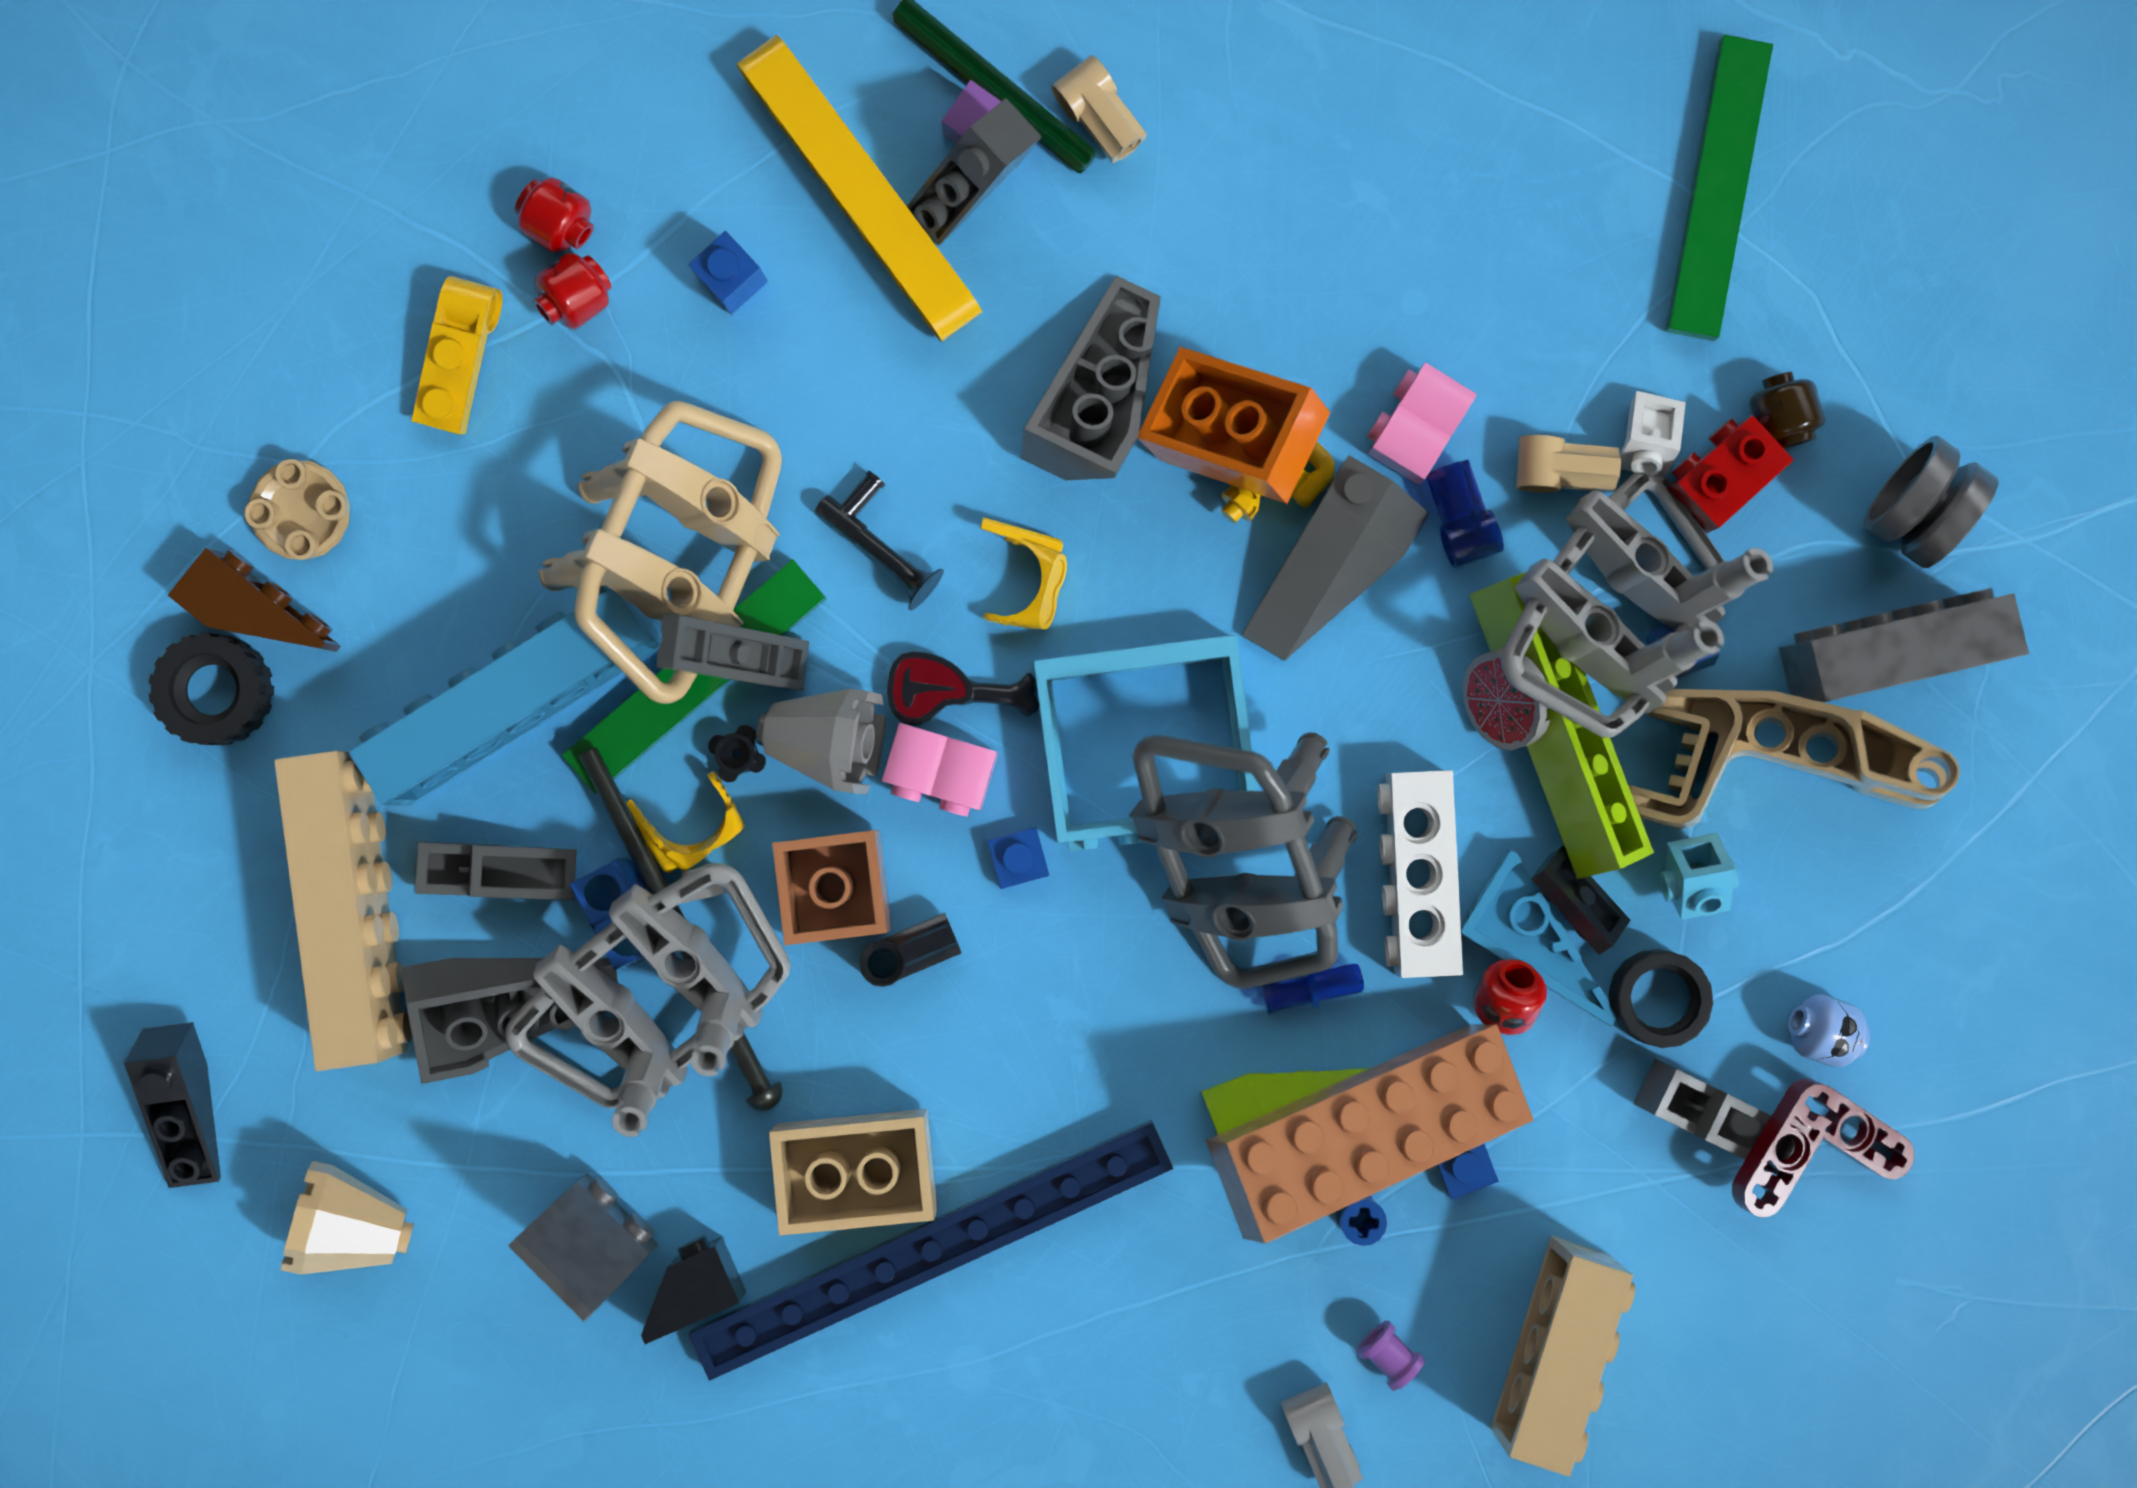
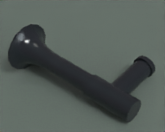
M868 470L864 479L842 504L838 503L830 495H827L819 502L815 513L892 573L908 592L910 598L908 609L913 610L932 593L941 580L944 570L940 568L935 572H927L916 568L868 530L867 526L856 517L878 490L885 486V483L879 477Z

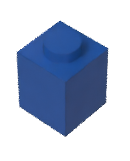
M726 230L688 264L701 283L731 315L768 282L761 268Z

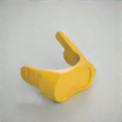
M983 517L979 529L1005 537L1004 541L1032 550L1039 560L1042 576L1039 592L1026 609L1009 616L984 612L982 619L1005 626L1011 625L1013 627L1020 626L1022 628L1043 630L1049 628L1056 613L1058 595L1067 572V559L1062 554L1063 542L1058 538Z
M714 771L707 775L725 802V816L718 830L705 841L690 845L671 842L660 835L633 800L630 799L626 802L651 853L665 873H670L677 868L681 871L691 868L704 859L712 850L734 838L745 827V823L735 803L731 801L729 792L727 793L725 784L722 785V780L717 778V774Z

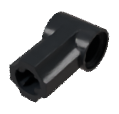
M942 913L886 938L874 941L861 954L859 966L861 974L866 981L872 985L884 987L962 954L946 914ZM876 949H889L895 954L898 961L895 973L890 976L881 977L872 972L869 966V958Z

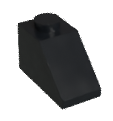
M705 1235L700 1236L677 1248L679 1256L666 1269L641 1334L645 1345L740 1303L746 1294V1289L723 1236L711 1242H708Z

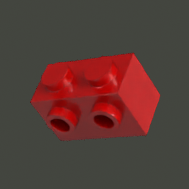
M1753 415L1739 423H1736L1732 418L1729 419L1708 438L1713 446L1701 457L1693 452L1671 471L1676 480L1672 482V485L1667 490L1691 512L1705 533L1720 528L1794 461Z

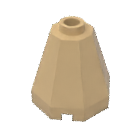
M317 1161L311 1162L304 1182H307L305 1193H300L284 1248L283 1256L285 1257L281 1263V1271L302 1275L387 1265L393 1263L396 1252L406 1254L414 1223L404 1221L407 1212L406 1208L334 1165Z

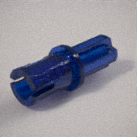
M1352 963L1262 985L1261 988L1267 1013L1270 1014L1273 1011L1312 1004L1313 1008H1317L1320 1001L1361 993L1364 990V980L1359 965Z

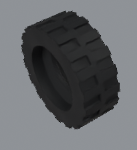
M200 633V636L188 635L181 638L182 641L177 644L172 643L165 649L166 653L156 660L153 675L150 674L148 683L151 684V693L148 695L149 701L155 709L153 713L157 720L162 721L166 726L165 730L171 735L180 736V740L188 743L224 746L233 744L232 741H242L250 736L249 733L261 727L264 723L262 721L266 714L270 713L272 707L270 701L271 696H274V686L271 685L270 677L273 676L270 668L266 667L263 662L265 659L259 652L253 651L250 648L251 645L244 641L236 640L233 637ZM207 665H218L225 668L232 675L236 684V695L230 707L215 715L201 713L191 704L188 697L190 678L198 669Z

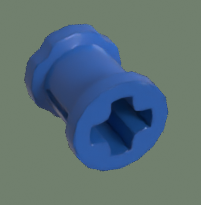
M1371 1196L1335 1211L1338 1225L1341 1226L1346 1238L1354 1244L1361 1246L1372 1245L1385 1234L1387 1227L1386 1215L1381 1206ZM1364 1207L1372 1218L1363 1220L1362 1228H1356L1350 1217L1358 1216L1360 1208Z

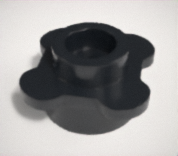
M741 725L735 733L725 736L715 735L710 739L708 749L715 756L719 766L718 776L721 780L734 782L743 773L749 771L759 773L764 769L766 758L757 749L755 743L757 733L752 727ZM735 749H740L742 752V756L738 759L733 757Z

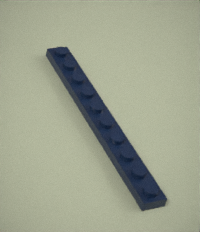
M1147 1121L935 1218L934 1221H928L692 1329L688 1335L708 1380H713L1174 1169L1153 1121Z

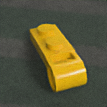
M448 276L444 281L431 326L412 422L458 435L466 434L487 335L494 331L502 310L503 295L500 289L454 276Z

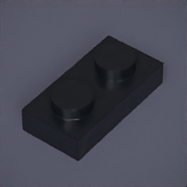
M1563 845L1549 854L1531 878L1544 897L1561 912L1574 927L1576 933L1586 940L1598 955L1614 946L1631 921L1591 876L1577 879L1566 848Z

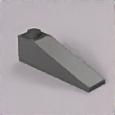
M1115 276L1026 424L1023 432L1022 460L1066 481L1116 477L1138 439L1161 296Z
M1348 455L1332 479L1241 636L1285 661L1405 556L1429 512L1393 480Z
M449 958L401 967L421 1084L474 1074L489 1067L488 1060L510 1050L505 1037L507 1024L541 987L535 980L533 973L537 962L543 958ZM600 958L592 964L618 983L617 971H614L608 958ZM554 1002L529 1028L526 1036L532 1042V1039L553 1029L568 1030L576 1026V1024Z

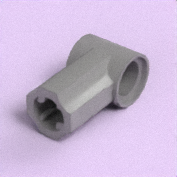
M1327 1382L1280 1402L1298 1446H1303L1320 1488H1353L1356 1483L1363 1479L1354 1452L1343 1432L1342 1427H1345V1424Z

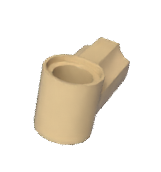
M1091 55L1051 85V90L1065 113L1075 123L1081 122L1112 164L1126 158L1146 139L1147 133L1116 94L1118 91L1112 77L1095 56Z
M1525 435L1519 437L1516 489L1529 492H1558L1562 488L1586 491L1596 490L1610 493L1616 490L1621 471V457L1618 447L1565 443V439L1549 435Z

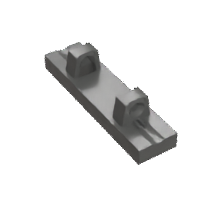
M663 614L661 624L662 641L658 649L656 667L803 691L809 641L683 615Z

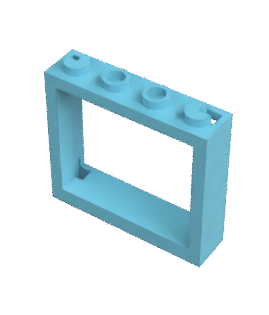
M1237 634L1034 661L1057 842H1068L1069 852L1099 848L1098 838L1118 836L1119 845L1142 842L1138 840L1139 835L1132 818L1071 826L1052 682L1221 660L1232 748L1252 752ZM1235 771L1238 791H1257L1256 779L1252 774Z

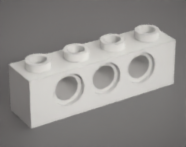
M1453 770L1384 774L1385 784H1378L1377 805L1379 814L1387 815V834L1380 835L1379 840L1381 864L1389 865L1390 885L1382 886L1383 913L1385 916L1391 915L1392 936H1385L1384 940L1386 965L1394 966V974L1401 978L1463 975ZM1418 808L1425 813L1428 825L1426 831L1421 836L1414 838L1406 832L1404 818L1410 810ZM1422 859L1430 868V877L1425 885L1414 888L1407 881L1406 870L1411 862ZM1426 910L1432 917V929L1425 937L1415 938L1410 933L1409 920L1415 912Z

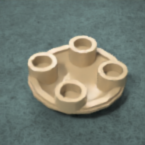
M287 459L273 466L259 478L250 496V502L245 508L246 521L253 527L255 535L268 550L286 559L309 560L325 555L341 541L349 525L350 502L344 485L330 470L311 461Z

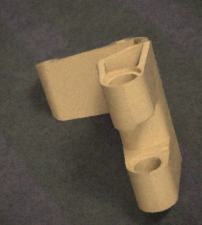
M1673 689L1665 693L1667 698L1662 706L1644 713L1700 732L1699 736L1684 733L1681 747L1692 751L1693 755L1677 754L1675 768L1687 772L1686 777L1670 776L1669 788L1681 792L1680 797L1676 798L1636 786H1628L1642 819L1670 828L1686 829L1693 827L1701 820L1728 762L1740 756L1756 757L1852 785L1853 789L1858 793L1914 809L1929 808L1941 800L1944 795L1955 787L1959 780L1960 769L1957 760L1951 753L1864 710H1852L1777 691ZM1766 722L1775 723L1783 729L1785 739L1779 746L1773 748L1764 747L1755 738L1754 732L1756 728ZM1711 733H1716L1719 738L1700 797L1694 799L1691 797L1709 736ZM1826 737L1835 744L1836 756L1831 761L1825 763L1816 762L1808 755L1806 745L1812 738ZM1917 771L1930 774L1936 782V788L1924 786L1918 780Z

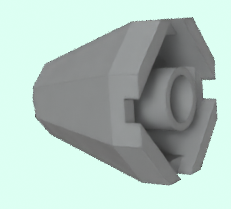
M845 689L772 703L768 713L764 712L759 719L757 727L758 741L763 743L765 754L835 791L867 795L871 785L862 784L865 775L876 776L879 770L886 731L885 715L875 714L874 704L883 705L882 694Z

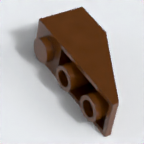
M205 548L167 595L209 628L337 652L341 645L328 636L333 629L326 622L309 611L304 616L289 605L293 597L287 591L270 580H267L265 584L260 582L250 574L254 566L232 549H228L223 553Z

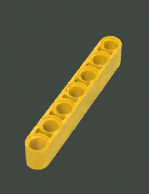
M776 34L736 63L738 70L935 336L943 342L981 314L982 310L971 292L784 41Z

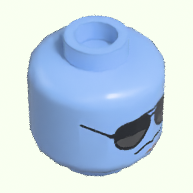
M1815 994L1807 998L1801 1005L1794 1008L1788 1020V1030L1791 1033L1794 1050L1802 1057L1831 1067H1844L1852 1063L1865 1053L1869 1045L1870 1029L1863 1012L1853 1004L1828 995Z

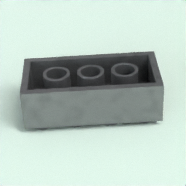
M1993 588L1793 634L1795 644L1779 648L1790 695L1819 702H1828L2029 654L2015 594L1995 597Z

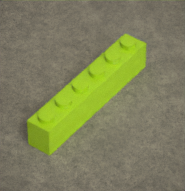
M1525 573L1469 594L1490 651L1504 648L1526 607L1515 589V585L1519 583ZM1539 626L1524 655L1533 661L1543 674L1546 682L1600 712L1585 672L1573 662L1564 659L1556 650L1555 644ZM1551 708L1546 709V721L1550 720L1548 729L1537 742L1527 745L1577 879L1619 870L1653 854L1654 851L1610 737L1598 736Z

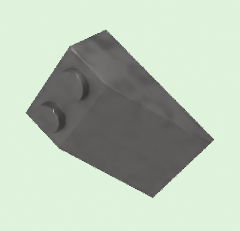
M588 1173L572 1185L508 1245L583 1322L658 1246V1243L652 1238L654 1235L652 1227L638 1214L632 1213L629 1215L616 1202L618 1199L616 1191L602 1178L596 1177L593 1179Z

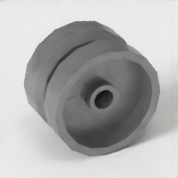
M1938 435L1930 437L1901 463L1878 492L1863 521L1864 527L1885 542L1902 537L1901 554L1921 568H1930L1947 556L1972 530L1993 499L1999 484L1998 478L1976 462L1959 467L1961 457L1959 450Z

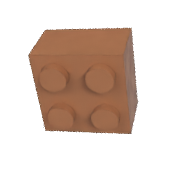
M880 829L772 843L784 946L883 934L892 930Z

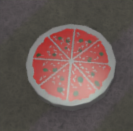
M1499 648L1476 657L1467 667L1462 684L1463 702L1470 722L1481 737L1497 748L1512 751L1537 742L1547 731L1550 720L1546 721V709L1549 707L1524 694L1510 684L1504 675L1501 665L1503 648ZM1524 655L1522 662L1525 669L1545 681L1543 674L1533 661Z

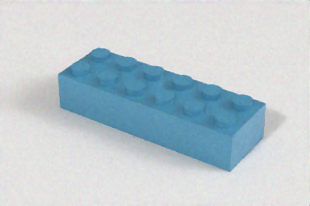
M606 585L600 586L596 614L641 661L657 652L662 638L650 618L646 617L638 607L611 588L609 589ZM574 611L567 616H564L563 612H558L540 622L535 627L538 634L521 644L516 639L495 650L491 654L494 661L477 671L475 667H470L453 676L447 682L450 689L433 699L431 694H428L407 705L403 709L406 714L404 718L391 726L387 722H383L365 731L359 736L362 744L349 751V754L381 805H412L623 672L580 629L575 620Z

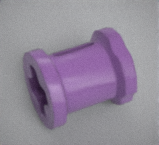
M1388 1320L1380 1323L1361 1341L1356 1352L1362 1359L1369 1358L1388 1378L1387 1385L1395 1391L1404 1387L1418 1374L1425 1363V1358L1419 1352L1412 1353L1394 1334L1395 1327Z

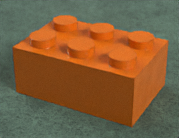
M1179 347L1143 422L1138 439L1160 461L1288 504L1331 412L1311 387Z

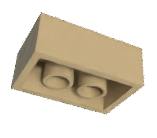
M928 1108L777 1123L769 1132L779 1236L934 1221L937 1212V1199Z

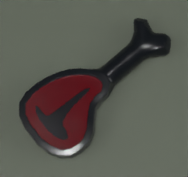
M914 651L901 654L893 662L889 672L887 687L889 707L892 714L899 721L910 725H920L928 722L946 707L954 705L964 706L971 703L1011 705L1025 716H1031L1039 709V702L1032 693L1036 680L1031 673H1027L1020 681L1011 685L979 683L968 678L958 666L945 658L930 653Z

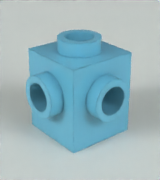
M1718 833L1667 842L1665 871L1659 873V884L1665 901H1673L1680 919L1684 920L1730 911L1733 889L1739 887V875L1736 864L1732 858H1729Z

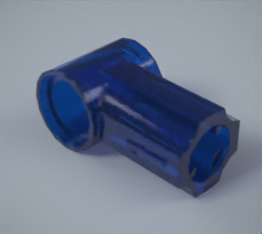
M1469 459L1429 472L1426 479L1442 525H1440L1441 541L1452 567L1457 568L1503 552L1504 543L1500 527L1492 511L1485 508Z

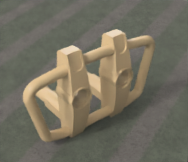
M672 401L665 405L646 427L641 439L637 438L626 442L622 449L627 454L624 460L609 464L603 470L590 471L581 476L585 481L578 483V490L586 502L598 504L602 501L613 499L601 529L585 532L582 538V542L586 544L585 549L570 552L562 558L547 559L541 564L547 569H539V580L546 589L551 591H559L569 587L577 589L574 616L580 629L649 699L662 704L673 703L681 699L689 690L697 674L675 670L669 682L663 683L596 614L600 586H608L638 607L646 617L657 619L661 622L663 614H676L740 627L743 625V621L733 610L753 562L769 561L775 541L780 536L779 532L767 520L782 466V455L776 440L762 429L683 401ZM678 422L755 448L760 452L762 464L751 502L743 497L730 481L719 479L695 464L660 448L663 440ZM638 497H649L676 517L684 527L701 533L735 553L718 595L701 583L692 571L685 568L681 569L661 557L620 538ZM706 499H707L708 504H709V511H708V508H707V506H706ZM667 587L671 592V601L667 597Z

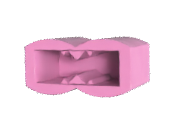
M1426 362L1418 373L1408 369L1393 393V396L1400 399L1392 415L1390 416L1382 411L1367 435V438L1374 442L1367 454L1419 485L1427 477L1477 394Z
M899 723L882 781L893 784L890 793L892 795L915 802H920L922 793L941 799L939 809L968 817L970 808L982 810L998 752Z

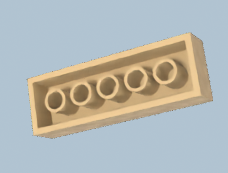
M332 751L274 759L315 1072L379 1063L408 1052L407 1043H410L412 1040V1032L408 1013H403L400 992H404L401 968L403 965L400 962H396L394 942H397L399 938V925L395 913L389 910L387 892H390L392 889V873L389 864L386 861L383 862L380 842L385 840L386 827L382 813L380 811L376 812L374 793L347 751Z

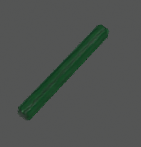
M902 0L892 14L894 22L967 83L972 80L1000 101L1007 98L1042 136L1039 142L1076 173L1084 172L1091 165L1096 153L1093 147L916 1Z

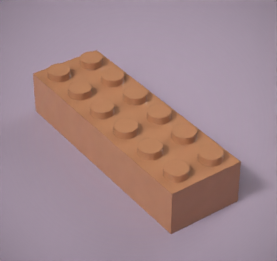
M1470 1024L1206 1140L1243 1239L1266 1244L1534 1121L1497 1024Z

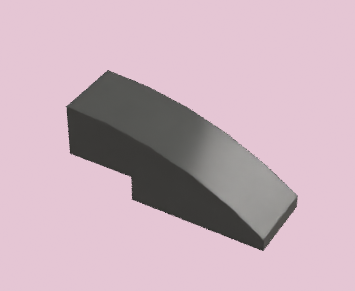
M416 841L414 893L468 895L469 897L574 900V893L569 884L575 881L577 850Z
M1657 1059L1654 1060L1633 1103L1743 1159L1747 1158L1771 1118V1115ZM1791 1134L1781 1137L1777 1142L1775 1154L1778 1160H1785L1793 1153L1795 1141ZM1768 1164L1764 1168L1776 1175L1780 1171Z

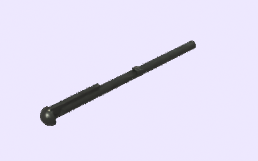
M595 747L579 755L648 892L654 895L668 887L598 748ZM679 905L672 908L684 917ZM679 951L683 959H693L689 953ZM743 1033L742 1037L734 1041L730 1051L752 1089L753 1095L745 1101L755 1110L767 1111L774 1108L780 1102L783 1093L781 1082L773 1085L770 1084L745 1033Z

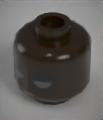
M1793 372L1778 374L1762 380L1764 390L1757 392L1749 402L1752 415L1784 449L1816 439L1815 431L1824 424L1825 417L1814 382L1808 379L1795 380Z

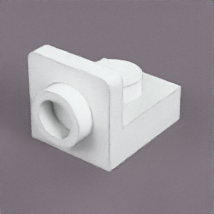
M1636 391L1630 402L1625 444L1619 453L1621 469L1634 473L1645 472L1653 476L1660 473L1666 476L1681 449L1686 402Z

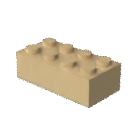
M1554 1236L1550 1237L1490 1427L1510 1458L1569 1477L1574 1463H1580L1585 1455L1588 1444V1434L1585 1432L1590 1412L1596 1413L1602 1402L1604 1385L1600 1380L1606 1362L1611 1363L1617 1354L1620 1336L1616 1329L1621 1313L1629 1311L1635 1296V1284L1632 1282L1633 1274L1607 1253Z

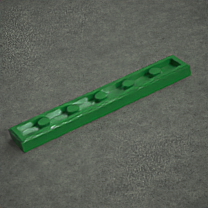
M1723 35L1719 40L1665 332L1715 341L1720 337L1772 55V43L1730 35Z
M792 559L736 606L733 611L743 621V625L740 626L742 628L784 636L827 598L795 560ZM663 668L656 676L663 683H667L675 670ZM697 674L687 693L681 699L668 704L658 703L649 699L639 689L564 752L562 756L593 793H597L579 755L597 747L613 779H615L731 680Z

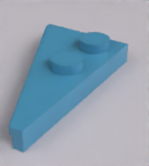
M1507 849L1461 923V934L1502 960L1514 959L1530 964L1543 977L1547 988L1612 1027L1617 1018L1610 1007L1608 998L1601 987L1595 983L1581 960L1582 956L1561 922H1558L1551 912L1550 905L1543 893L1538 891L1521 863L1523 861L1518 853Z

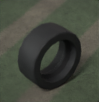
M1661 949L1640 951L1626 959L1614 973L1608 992L1610 1007L1615 1013L1616 1022L1619 1027L1633 1039L1659 1048L1681 1046L1696 1038L1709 1022L1714 1004L1712 987L1702 968L1687 956ZM1665 968L1672 970L1683 978L1689 988L1690 1002L1687 1012L1679 1022L1670 1027L1655 1028L1648 1026L1638 1019L1632 1008L1631 994L1633 986L1641 975L1651 969Z

